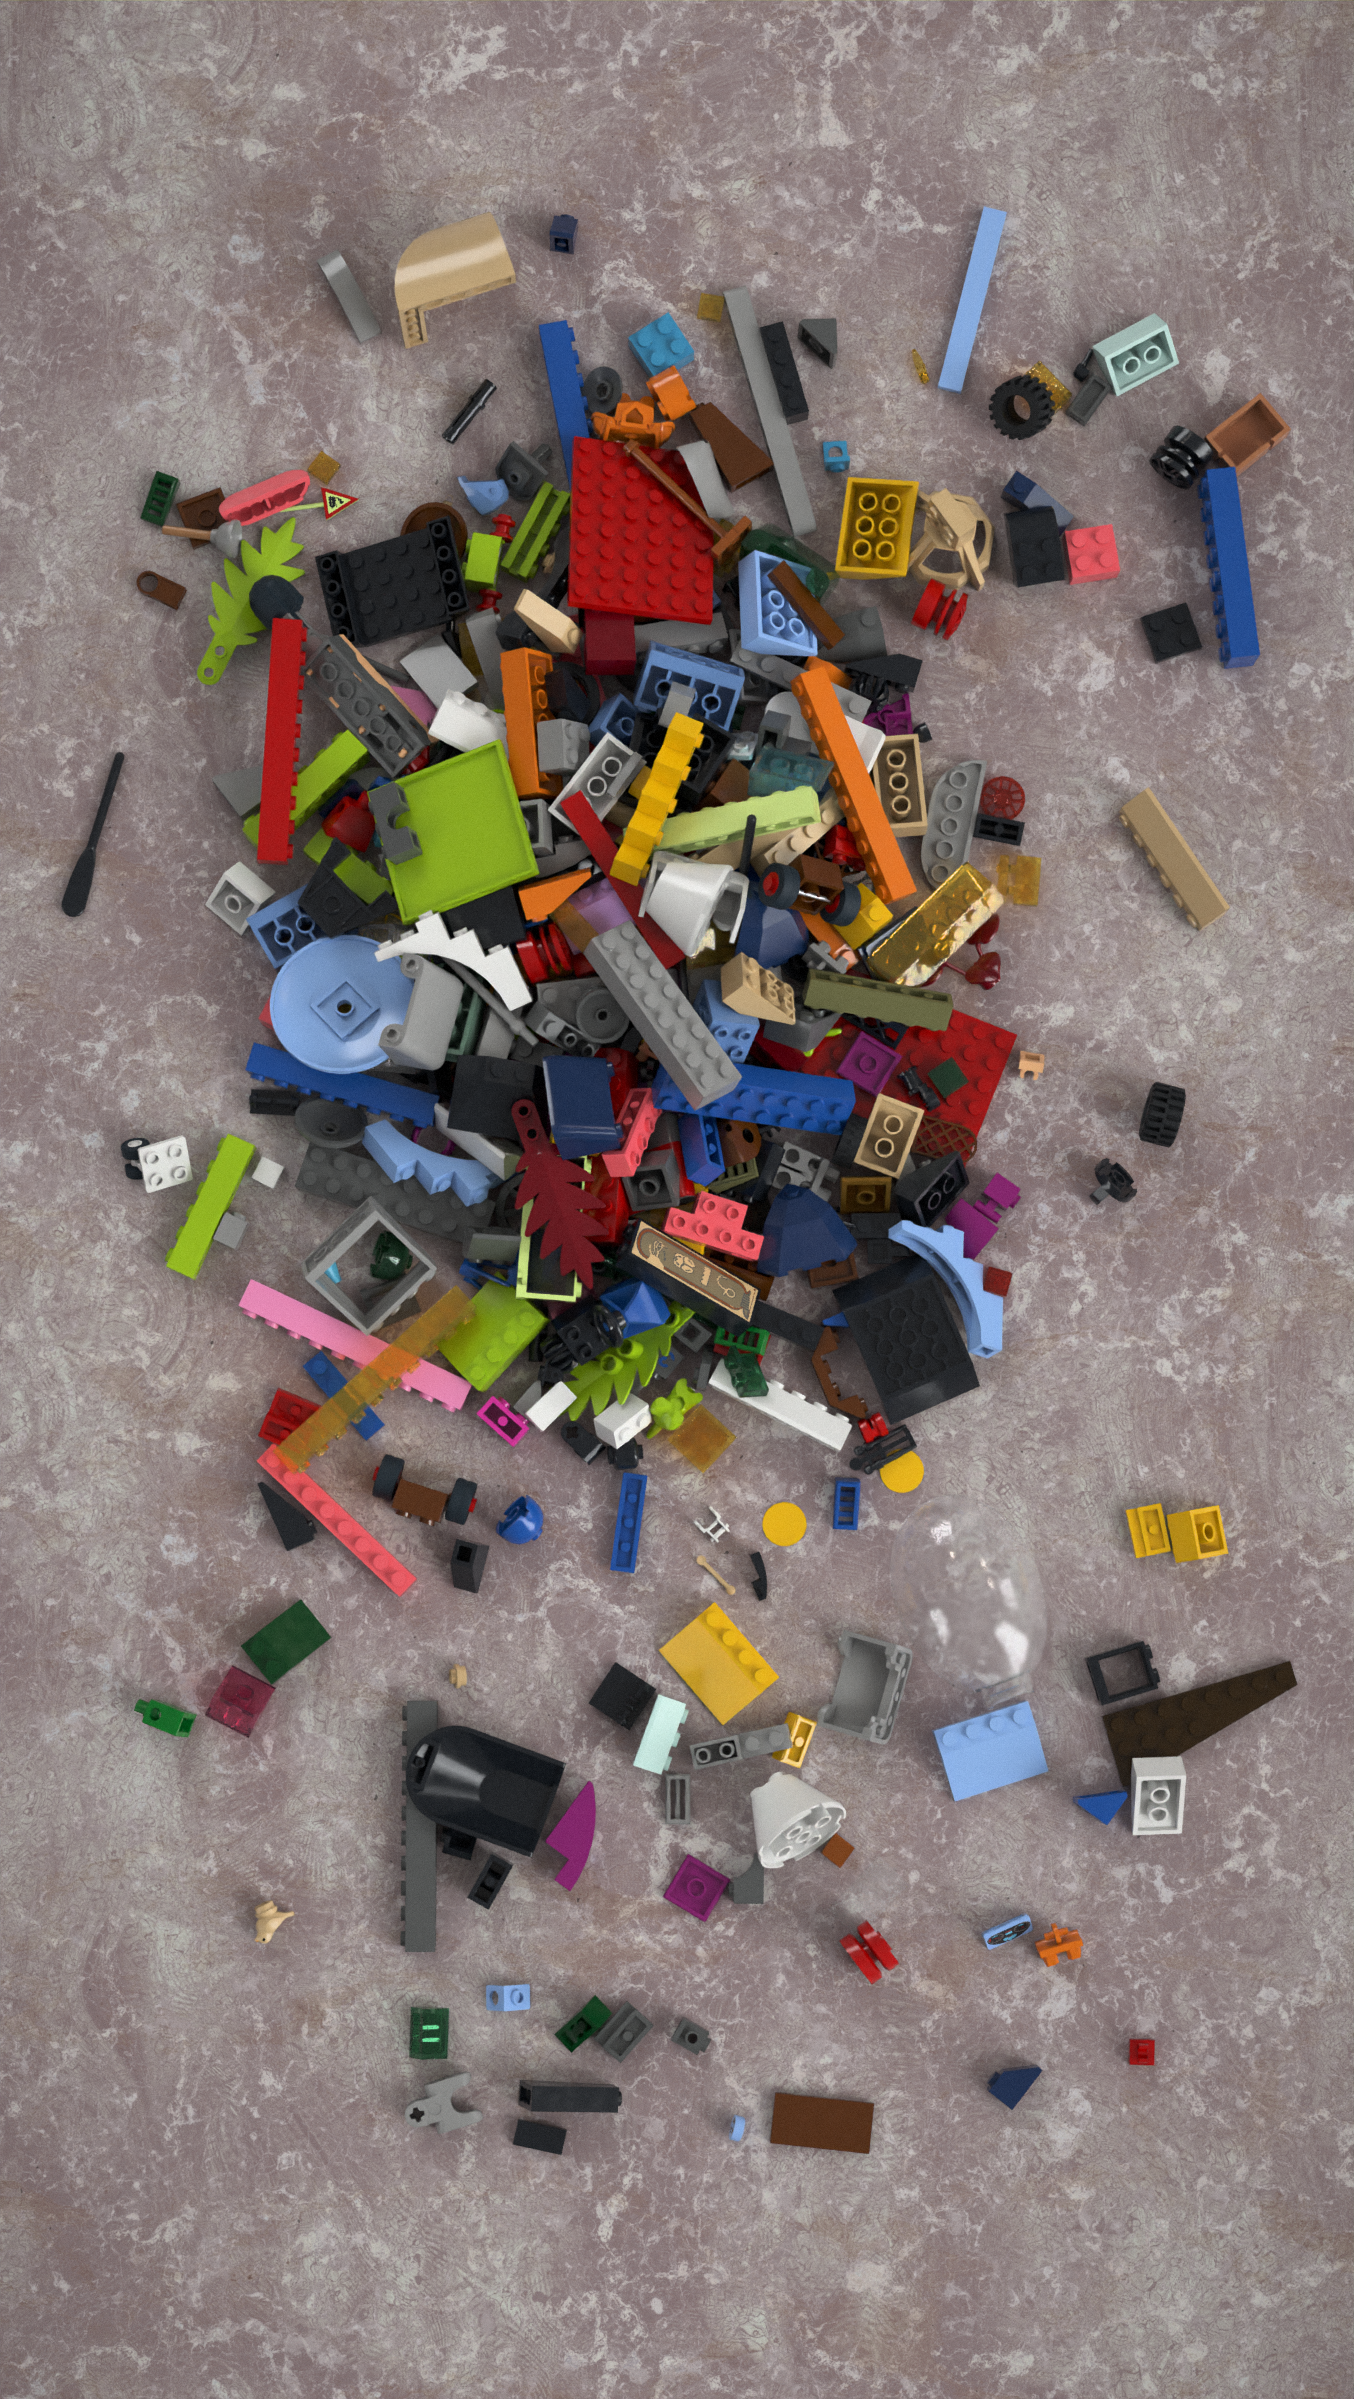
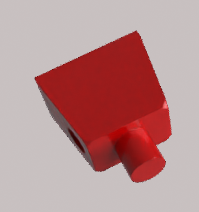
M363 791L358 800L349 796L343 797L321 824L325 835L332 838L337 837L342 843L364 853L367 850L376 824L374 816L369 809L368 802L370 801L367 791Z

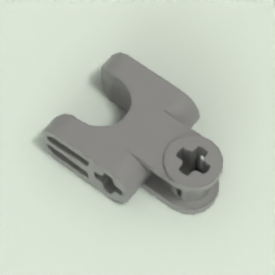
M460 2072L424 2084L427 2096L413 2100L407 2105L405 2111L407 2123L415 2128L435 2123L437 2133L441 2134L481 2121L483 2114L480 2110L462 2111L455 2108L451 2101L453 2092L470 2082L472 2078L470 2072ZM417 2107L419 2111H424L419 2120H417L416 2116H411L414 2108Z

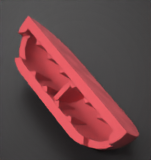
M291 470L276 475L227 497L220 504L219 512L226 521L231 522L233 519H237L240 521L241 526L252 524L300 503L310 486L309 475L304 470Z

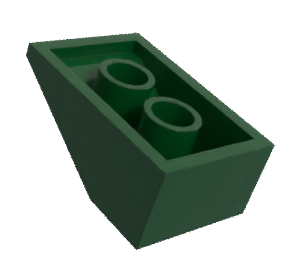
M300 1599L242 1644L241 1647L270 1684L273 1685L332 1637L302 1599Z

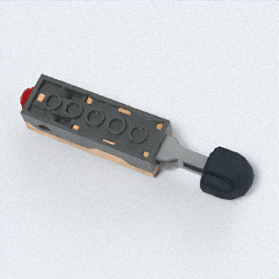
M268 575L255 582L249 593L250 607L255 616L269 630H272L273 618L303 621L304 627L308 628L307 642L302 643V651H306V664L301 666L300 675H304L305 681L384 769L395 778L405 774H413L427 768L430 764V750L439 740L428 734V727L344 634L332 637L318 634L299 613L304 597L286 579L276 575Z

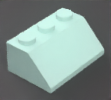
M1155 313L1092 346L1098 365L1106 380L1112 386L1116 396L1179 364L1168 325Z
M658 1694L633 1766L658 1774H662L663 1770L668 1771L672 1757L668 1756L671 1746L676 1748L681 1735L677 1732L679 1723H685L689 1710L685 1709L686 1703Z

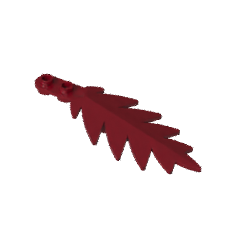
M526 1099L519 1100L512 1107V1117L523 1143L525 1153L518 1161L516 1172L519 1173L527 1167L528 1169L518 1190L515 1209L519 1210L538 1194L528 1217L525 1236L529 1237L549 1221L541 1244L540 1258L545 1259L562 1245L560 1256L561 1275L564 1277L575 1269L582 1282L591 1290L593 1289L591 1263L604 1262L605 1258L583 1236L608 1235L609 1231L590 1216L577 1210L602 1209L606 1205L585 1190L568 1184L573 1182H593L595 1178L578 1165L568 1160H562L561 1157L557 1156L560 1155L557 1145L548 1142L535 1105ZM523 1107L528 1108V1113L525 1116L519 1114L520 1109ZM531 1130L537 1132V1136L533 1139L528 1137V1133Z

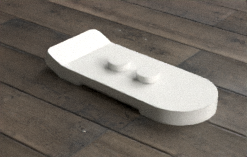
M782 692L775 695L768 702L764 716L768 710L790 715L789 737L812 742L810 753L819 757L816 744L811 739L809 727L801 715V708L797 698L792 692ZM844 715L869 774L885 741V735L881 730Z

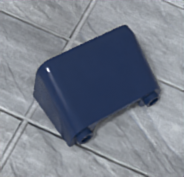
M563 1055L543 1057L551 1129L562 1160L621 1148L620 1138L624 1137L621 1123L616 1124L609 1084L611 1077L615 1076L613 1063L608 1062L606 1058Z

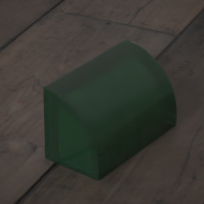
M411 2007L409 2057L420 2060L447 2059L449 2008Z

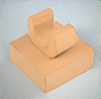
M1020 1051V1077L1024 1078V1073L1028 1070L1033 1071V1080H1037L1039 1072L1043 1073L1044 1055Z

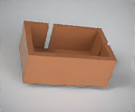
M1259 393L1206 435L1204 441L1213 450L1214 455L1212 458L1214 461L1218 458L1220 459L1219 467H1235L1236 476H1239L1264 456L1268 450L1273 449L1288 436L1291 428L1265 397Z

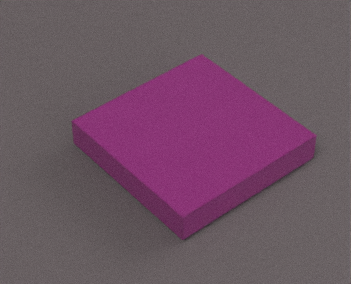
M861 1031L835 1073L846 1080L853 1081L854 1085L877 1098L878 1093L883 1089L902 1056Z
M687 1854L663 1897L703 1922H706L731 1879Z

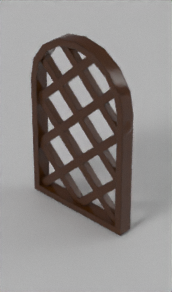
M926 1115L922 1116L912 1144V1153L940 1159L942 1157L933 1154L940 1151L943 1157L946 1156L943 1149L951 1145L953 1151H957L953 1143L961 1139L965 1147L958 1152L961 1153L967 1150L970 1154L968 1159L962 1160L963 1163L968 1162L974 1157L977 1151V1139L970 1129L960 1124ZM925 1119H929L936 1122L929 1126ZM921 1121H923L926 1128L919 1131ZM942 1123L952 1127L945 1130ZM938 1124L943 1132L935 1136L931 1128ZM958 1128H961L967 1132L962 1135ZM955 1129L959 1137L951 1141L947 1133ZM928 1130L932 1138L924 1142L920 1134ZM970 1134L974 1142L968 1145L963 1137ZM945 1135L948 1143L940 1146L937 1138ZM918 1136L922 1144L915 1147ZM935 1141L938 1149L930 1152L926 1144ZM924 1146L927 1153L917 1151V1149ZM974 1146L973 1153L970 1150V1147Z

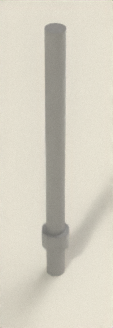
M440 956L510 1025L509 1029L516 1035L519 1034L531 1047H534L539 1042L526 1028L527 1025L520 1018L517 1019L460 962Z

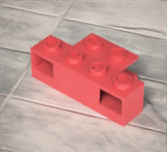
M701 1191V1193H696L697 1199L693 1203L691 1213L673 1207L666 1209L660 1228L666 1234L750 1262L758 1259L764 1236L741 1229L748 1208L747 1205Z

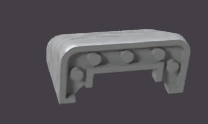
M404 952L400 965L401 972L406 978L415 980L403 1025L390 1024L386 1026L381 1033L378 1045L395 1064L436 1070L444 1063L464 987L455 975L419 955Z
M844 1630L837 1644L840 1654L845 1656L832 1703H826L818 1711L817 1726L884 1745L889 1741L912 1663V1650Z

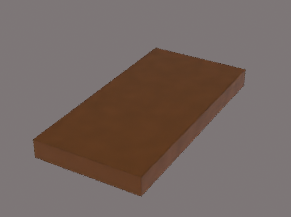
M775 2092L770 2143L869 2154L874 2103Z

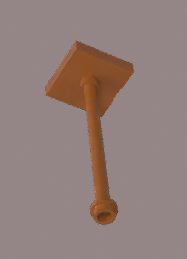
M631 439L623 447L625 455L627 457L632 455L720 538L719 542L711 549L713 565L719 569L752 536V521L744 516L731 530L726 531L713 518H709L707 512L639 449L640 443Z

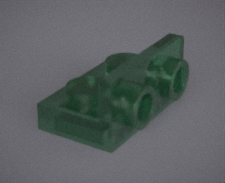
M736 1345L730 1346L728 1354L724 1358V1365L729 1370L732 1386L736 1388L739 1398L767 1396L769 1388L755 1353L739 1354Z

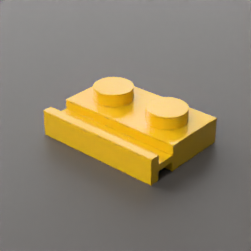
M1161 1503L1125 1510L1135 1558L1171 1551Z

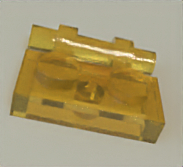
M1000 855V861L996 868L998 873V885L995 886L994 892L997 894L996 903L1006 904V895H1013V905L1037 907L1041 858L1017 856L1016 865H1010V856ZM1008 874H1015L1014 886H1007Z

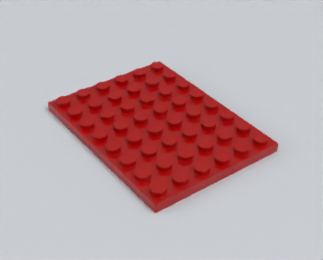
M574 436L572 441L567 606L711 625L713 615V558L711 557V549L714 547V532L632 455L630 457L625 455L623 447L627 443ZM639 446V449L706 511L686 462L679 451H665L668 449Z
M851 968L845 973V975L871 979L869 975ZM952 1009L946 1031H931L926 1027L916 1025L909 1027L894 1050L840 1016L832 1028H840L842 1032L835 1036H825L819 1045L814 1048L813 1054L808 1057L809 1060L798 1073L844 1079L835 1072L859 1033L863 1031L902 1056L880 1094L925 1110L923 1115L960 1124L970 1129L977 1138L1017 1034ZM864 1018L865 1022L869 1025H877L875 1018ZM891 1028L885 1029L886 1035L896 1040L899 1033ZM914 1065L917 1068L916 1072L921 1081L933 1089L941 1103V1106L930 1112L924 1106L926 1104H923V1101L920 1100L921 1098H919L918 1093L911 1097L907 1095V1088L902 1080L897 1078L899 1074L905 1073V1070L908 1071V1068ZM853 1084L856 1102L851 1113L868 1119L876 1098ZM925 1119L929 1126L936 1122L929 1119ZM921 1121L919 1131L926 1128L923 1121ZM942 1123L945 1130L952 1127ZM938 1124L931 1128L935 1136L943 1132ZM958 1128L962 1135L967 1132L961 1128ZM955 1129L947 1133L951 1141L959 1137ZM928 1130L920 1134L924 1142L932 1138ZM970 1134L963 1137L968 1145L974 1142ZM945 1135L937 1138L940 1146L948 1143ZM918 1136L915 1147L922 1144ZM961 1139L953 1143L957 1151L965 1147ZM935 1141L926 1144L930 1152L938 1149ZM951 1145L943 1149L946 1155L954 1152ZM924 1146L917 1149V1151L927 1153ZM967 1150L960 1153L962 1160H966L970 1156ZM940 1151L933 1154L938 1157H943Z

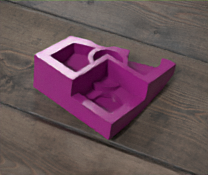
M909 694L902 695V699L891 705H885L879 712L871 713L864 717V724L881 730L885 736L913 734Z
M962 1198L944 1218L947 1225L964 1232L963 1258L974 1260L999 1230V1228Z

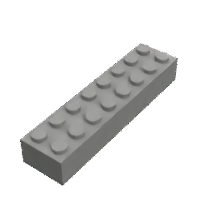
M631 920L592 938L583 954L692 1108L696 1111L733 1091L742 1078L741 1074Z

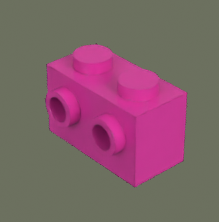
M492 1396L476 1414L514 1448L530 1430L526 1426L529 1421L519 1412L515 1416L508 1409L511 1405L501 1396L498 1399Z

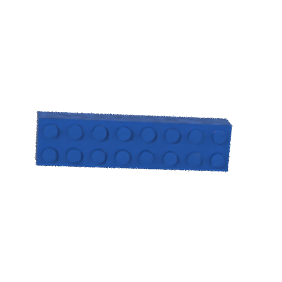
M1235 467L1208 469L1203 478L1200 479V484L1197 485L1198 498L1202 499L1203 508H1200L1201 522H1205L1206 531L1203 532L1204 545H1208L1209 554L1206 555L1207 568L1212 571L1209 586L1210 591L1215 594L1212 609L1214 616L1217 615L1218 617L1215 631L1217 639H1221L1222 648L1218 650L1219 660L1224 662V669L1253 666L1260 656L1236 469Z
M733 1063L742 1076L735 1089L696 1111L662 1064L659 1066L651 1087L653 1107L657 1109L840 1136L856 1102L853 1081L739 1063Z

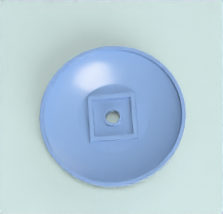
M341 935L332 940L326 937L314 941L297 951L281 968L274 981L270 996L271 1021L283 1047L301 1063L327 1073L349 1074L375 1067L387 1060L389 1056L378 1045L381 1033L390 1024L403 1025L414 987V980L406 978L401 972L400 965L402 959L399 956H395L378 962L374 952L379 950L377 945L381 943L356 935ZM346 1003L352 1006L348 1013L338 1011L339 1006Z

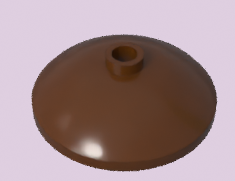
M430 502L417 507L408 515L402 526L400 536L427 528L426 522L450 516L461 560L466 550L468 531L463 517L456 509L444 503Z

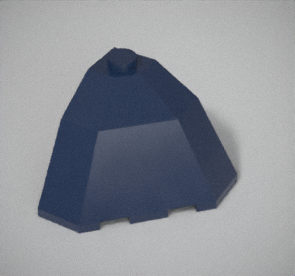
M749 880L745 911L740 923L739 936L733 958L742 952L749 958H754L764 969H768L770 967L776 968L788 962L789 958L796 954L800 956L806 953L809 930L800 912L789 908L779 910L764 905L760 901L758 894L759 882Z
M787 1183L775 1197L766 1218L763 1230L764 1239L760 1249L757 1270L760 1273L771 1276L783 1277L789 1275L788 1271L798 1268L806 1271L821 1267V1262L832 1259L835 1262L844 1261L857 1247V1241L830 1204L808 1188Z

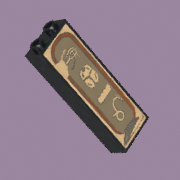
M638 1218L633 1224L629 1223L622 1232L624 1239L616 1252L618 1255L617 1267L737 1337L751 1327L761 1289L641 1218Z

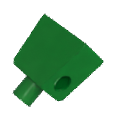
M139 1699L134 1708V1713L144 1716L142 1723L178 1737H189L197 1716L195 1713L155 1699H151L149 1702Z

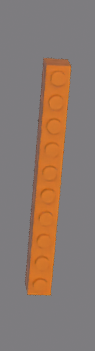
M825 667L801 673L790 681L792 693L797 698L801 708V715L806 720L811 739L815 742L818 749L820 761L824 764L828 773L829 783L834 788L839 807L843 810L847 819L848 829L855 838L857 850L863 858L866 872L875 887V894L884 905L907 898L917 892Z

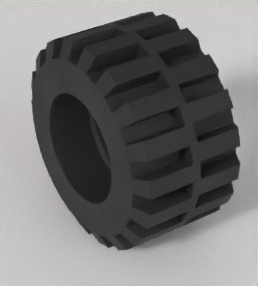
M1020 375L1002 383L1001 386L995 389V394L990 398L993 403L989 405V410L993 412L990 415V419H994L996 422L994 427L1001 429L1000 434L1003 436L1009 434V439L1012 440L1016 438L1024 440L1046 429V426L1052 421L1050 417L1055 413V410L1052 409V406L1055 405V400H1051L1050 396L1053 393L1051 390H1046L1048 385L1045 382L1040 384V379L1037 377L1031 379V375ZM1016 395L1023 397L1029 404L1030 416L1028 420L1021 418L1015 411L1014 399Z
M1155 1082L1151 1086L1139 1128L1141 1141L1168 1148L1174 1143L1186 1101L1185 1089L1160 1082Z

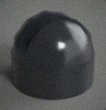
M925 722L914 728L913 734H918L920 743L932 740Z

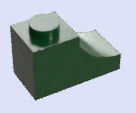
M595 1995L554 2035L572 2053L602 2026L612 2012Z

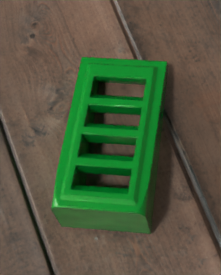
M718 1326L714 1339L715 1344L764 1356L769 1338L767 1330L750 1327L738 1337L737 1343H734L735 1335L729 1333L728 1341L724 1340L726 1330ZM746 1332H750L747 1345H743ZM756 1334H758L759 1339L757 1347L755 1348L753 1347V1345L755 1342Z

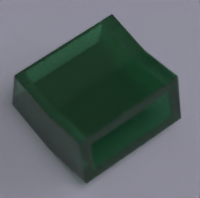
M952 1057L927 1073L944 1099L969 1082Z

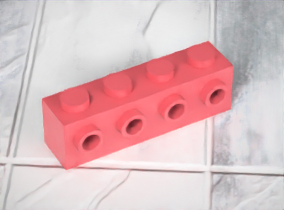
M633 1088L629 1091L616 1121V1124L621 1123L624 1137L620 1138L621 1148L602 1153L610 1177L634 1176L637 1166L640 1165L642 1154L648 1146L650 1135L654 1132L656 1121L662 1112V1109L653 1107L651 1088Z

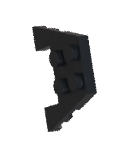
M337 837L331 842V846L323 856L319 867L297 902L331 940L399 910L397 901L387 890L370 905L365 906L337 876L334 870L351 855V852Z

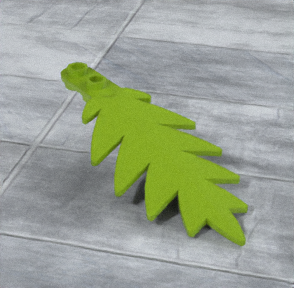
M294 517L283 524L276 534L267 526L263 527L261 554L247 541L241 540V555L247 576L228 558L224 559L226 579L233 598L216 582L213 581L211 583L213 602L220 621L212 615H208V621L215 636L197 670L198 679L203 684L214 685L220 680L237 645H250L258 641L257 638L245 634L267 629L255 616L250 607L249 593L254 583L263 576L268 575L280 576L291 582L305 574V571L302 569L281 565L304 549L303 545L291 542L296 522ZM218 647L224 648L223 655L219 656L216 654ZM209 668L212 669L213 675L206 677L205 671Z
M674 1301L668 1307L671 1315L663 1325L625 1338L623 1345L618 1349L609 1347L594 1357L600 1362L590 1360L583 1366L578 1362V1366L570 1374L579 1380L564 1382L577 1398L559 1416L568 1412L570 1420L576 1421L590 1399L592 1400L594 1414L598 1416L606 1407L614 1385L618 1403L623 1405L633 1385L636 1370L638 1369L641 1386L646 1387L656 1367L660 1350L662 1356H668L671 1347V1336L696 1312Z

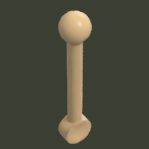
M704 1556L697 1557V1563L703 1565L726 1588L727 1594L733 1595L736 1591L735 1587L729 1585L706 1562Z

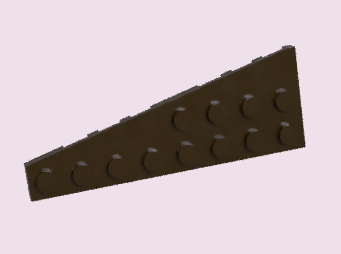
M1287 1661L1101 1716L1122 1787L1131 1784L1132 1758L1177 1757L1295 1687L1297 1681L1291 1662Z

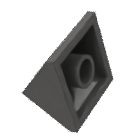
M836 318L802 319L799 322L797 338L833 369L838 352Z

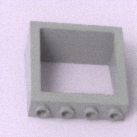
M372 1196L368 1197L301 1263L304 1278L366 1336L371 1332H377L389 1315L393 1316L401 1308V1303L406 1298H412L424 1281L428 1282L436 1274L435 1270L437 1269L432 1257ZM379 1220L402 1241L420 1262L364 1314L324 1272Z

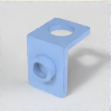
M487 1985L486 2009L491 2011L530 2009V1985ZM494 1991H496L498 1994L497 2005H495L492 2000V1995Z

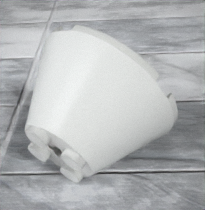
M777 1772L769 1778L768 1783L762 1787L755 1788L750 1793L758 1859L766 1868L784 1866L783 1861L791 1858L798 1861L809 1855L841 1827L839 1824L841 1817L843 1819L846 1817V1810L842 1804L791 1774L783 1775L782 1772Z

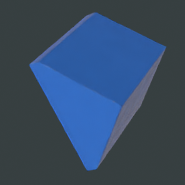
M1116 1790L1073 1797V1802L1099 1822L1108 1825L1128 1795L1126 1791Z

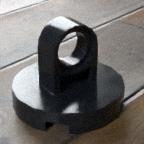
M1108 1158L1101 1160L1094 1169L1095 1176L1101 1186L1089 1198L1096 1205L1108 1195L1120 1202H1129L1137 1193V1189H1133L1131 1186L1134 1180L1119 1163L1116 1162L1112 1165L1109 1163L1110 1159Z

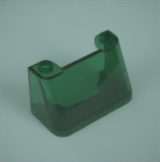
M772 523L764 524L750 531L741 543L739 560L757 550L766 554L773 553L776 557L811 568L806 577L805 585L807 590L815 595V599L821 606L824 605L840 581V575L835 571L834 564Z

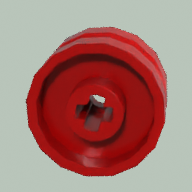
M866 1919L857 1926V1932L864 1942L860 1944L854 1935L850 1933L840 1939L839 1942L873 1985L882 1978V1973L875 1962L879 1960L885 1970L891 1971L900 1963L890 1950L892 1948L880 1932H876Z

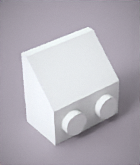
M239 861L224 872L205 905L242 936L250 927L246 918L267 907L276 892Z

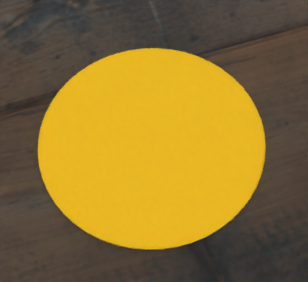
M901 1449L893 1450V1451H891L890 1453H888L886 1456H889V1455H891V1454H893V1453H895V1452H897V1451H899V1450H901ZM912 1451L884 1465V1468L880 1469L883 1483L890 1490L898 1493L914 1490L921 1483L924 1475L923 1463L919 1456Z
M780 1502L774 1504L766 1511L763 1517V1531L766 1537L776 1545H793L805 1534L807 1526L805 1515L798 1506L792 1503Z

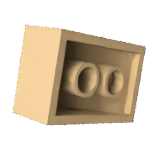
M878 1093L853 1163L893 1179H899L925 1110Z

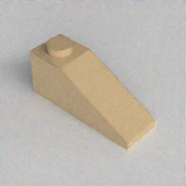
M523 589L514 607V611L551 652L574 654L584 633L566 615L528 589Z

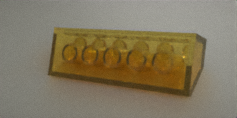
M965 862L866 962L880 981L919 988L1006 901L991 881L970 863Z

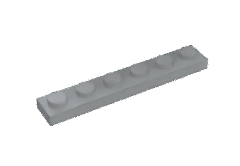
M741 639L729 662L792 692L790 681L799 674L808 672L775 655L759 654L741 648ZM831 682L844 715L862 723L872 701Z

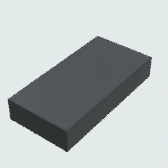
M1092 373L1065 411V414L1085 426L1110 392L1112 386Z

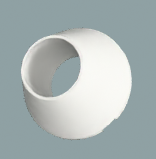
M668 862L661 873L647 904L646 912L685 955L692 957L709 928L710 920L715 910L718 909L733 872L732 866L725 864Z

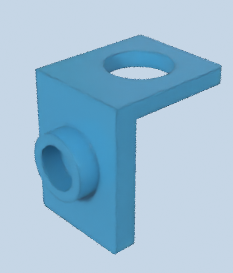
M847 441L823 442L825 471L839 473L848 470L850 456L847 453ZM838 447L842 450L843 455L840 457H829L828 452L831 448Z

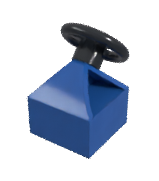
M636 1277L607 1287L600 1296L603 1305L596 1304L591 1310L592 1320L597 1332L610 1347L615 1349L623 1345L625 1338L663 1325L671 1315L661 1292ZM599 1312H601V1314H602V1319H603L602 1322L600 1321V1318H599Z

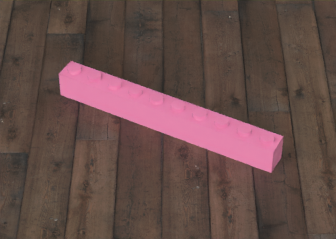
M252 1279L238 1305L243 1308V1314L253 1319L258 1315L266 1319L264 1324L274 1329H278L279 1326L288 1329L287 1335L298 1340L303 1336L310 1340L309 1345L319 1350H322L324 1346L332 1350L330 1355L344 1361L345 1357L354 1360L352 1365L366 1371L367 1367L376 1371L375 1376L387 1382L389 1378L398 1381V1387L410 1392L411 1388L420 1391L419 1397L432 1402L433 1399H437L443 1402L442 1408L453 1413L456 1409L462 1410L473 1387L469 1381L376 1337L366 1336L361 1330Z

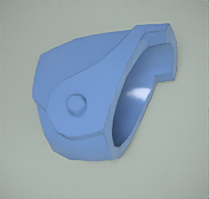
M466 476L457 477L467 500L481 516L497 511L509 498V491L503 479L468 481Z

